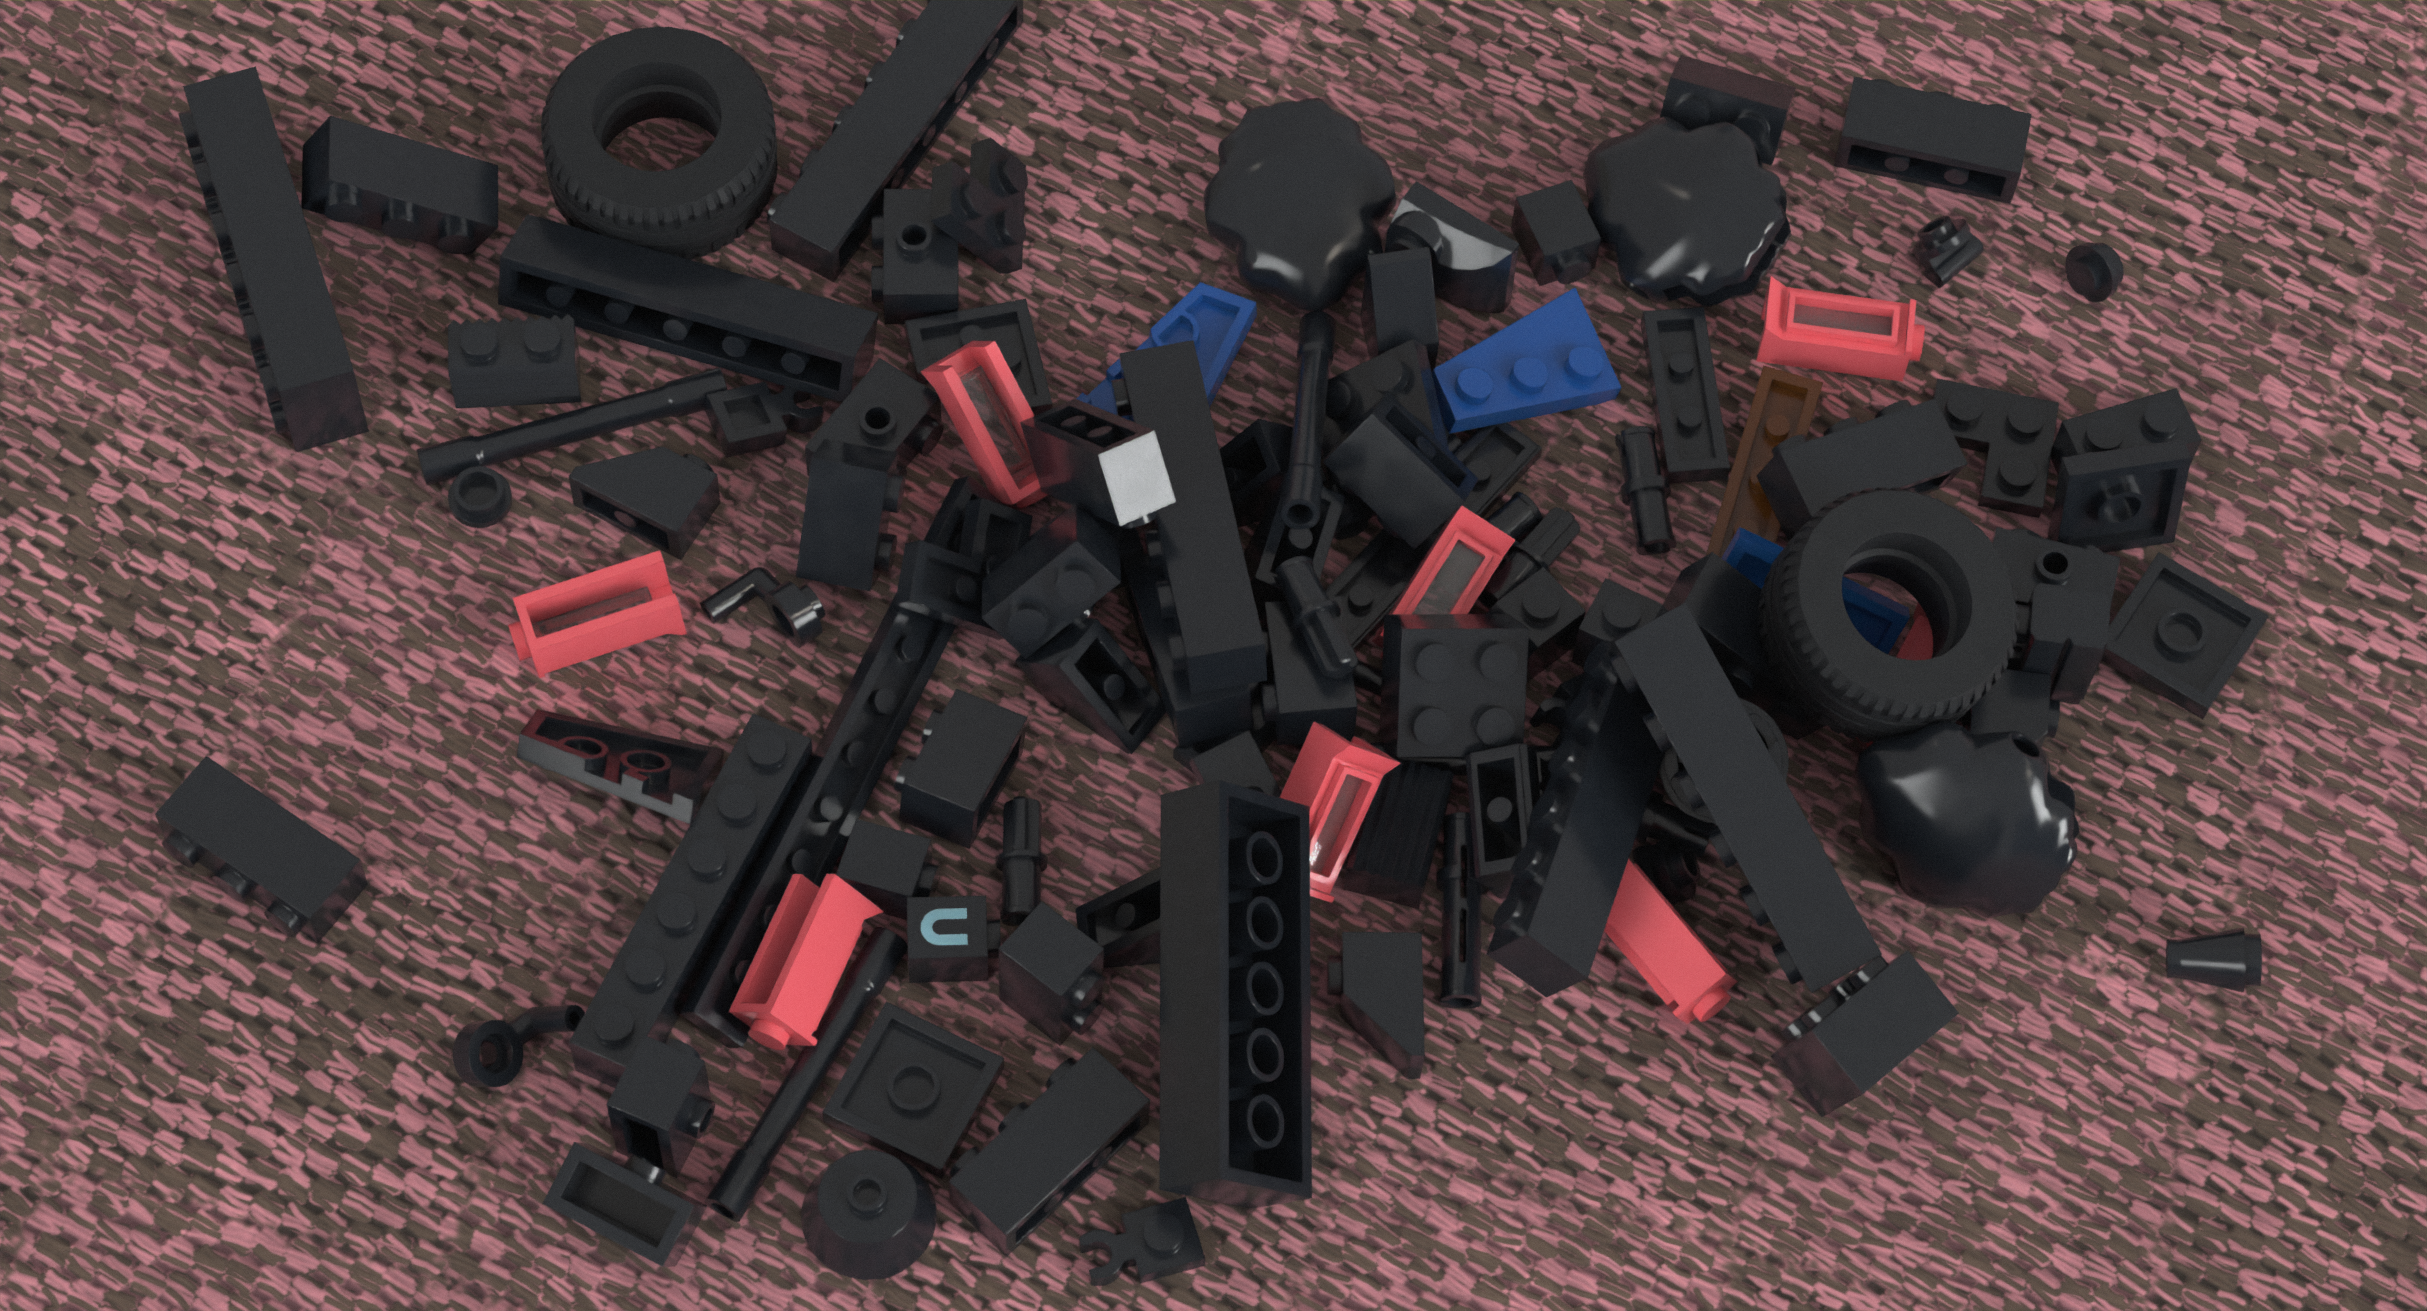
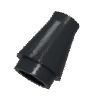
M2244 927L2185 939H2167L2166 941L2167 978L2184 979L2243 993L2245 986H2261V934H2245Z

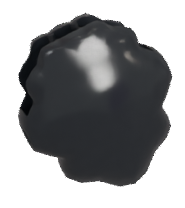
M1306 98L1300 101L1283 100L1270 106H1257L1247 109L1240 124L1219 143V171L1209 181L1204 191L1203 204L1208 234L1221 245L1237 254L1236 265L1240 279L1253 290L1276 295L1299 310L1311 312L1324 311L1336 305L1353 283L1365 276L1368 255L1383 253L1382 239L1378 228L1396 207L1395 186L1391 169L1387 161L1379 153L1362 144V133L1357 121L1331 109L1320 98Z
M1666 116L1651 119L1633 132L1604 140L1588 155L1583 172L1589 202L1587 211L1601 237L1600 246L1616 252L1620 281L1645 299L1661 303L1689 296L1697 303L1711 307L1737 296H1752L1760 286L1763 277L1774 267L1779 252L1786 246L1791 237L1790 224L1786 217V191L1781 186L1779 177L1772 171L1763 168L1760 150L1755 141L1743 130L1730 123L1721 122L1688 130L1678 121Z
M1949 719L1932 721L1912 732L1881 737L1866 747L1859 755L1854 772L1862 800L1858 822L1864 840L1875 849L1893 858L1898 884L1914 900L1930 907L1941 909L1966 906L1985 918L2016 912L2031 913L2041 904L2043 898L2057 887L2062 874L2070 868L2077 857L2078 848L2075 838L2080 831L2078 821L2074 815L2076 804L2075 792L2070 785L2051 775L2046 752L2033 739L2021 732L2007 731L1975 734Z

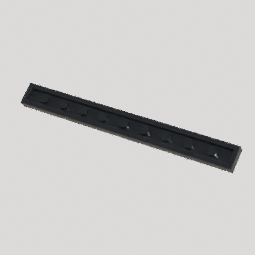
M970 476L955 479L923 541L959 553L967 501L985 498L998 504L1006 505ZM897 592L680 1012L689 1021L730 1049L743 1047L749 1036L748 1032L750 1029L748 1025L729 1012L730 1007L792 875L802 874L820 888L826 874H831L850 837L855 820L859 819L956 628V625L895 605Z

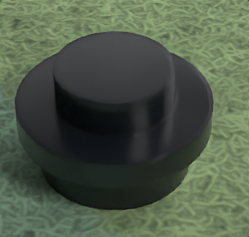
M2085 242L2072 248L2066 257L2065 268L2070 286L2075 292L2083 295L2090 302H2102L2111 297L2123 279L2124 269L2122 261L2116 251L2105 243Z
M474 466L462 471L453 481L448 492V502L453 516L460 523L473 528H485L500 522L508 514L512 505V493L509 483L501 474L488 467Z

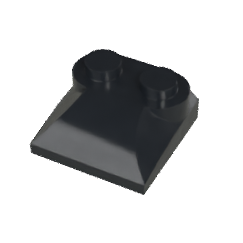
M1416 181L1402 198L1387 229L1385 253L1429 247L1434 293L1469 309L1486 313L1504 312L1511 303L1519 243Z

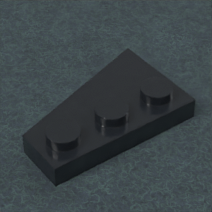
M537 709L519 735L517 758L691 824L722 769L725 749Z

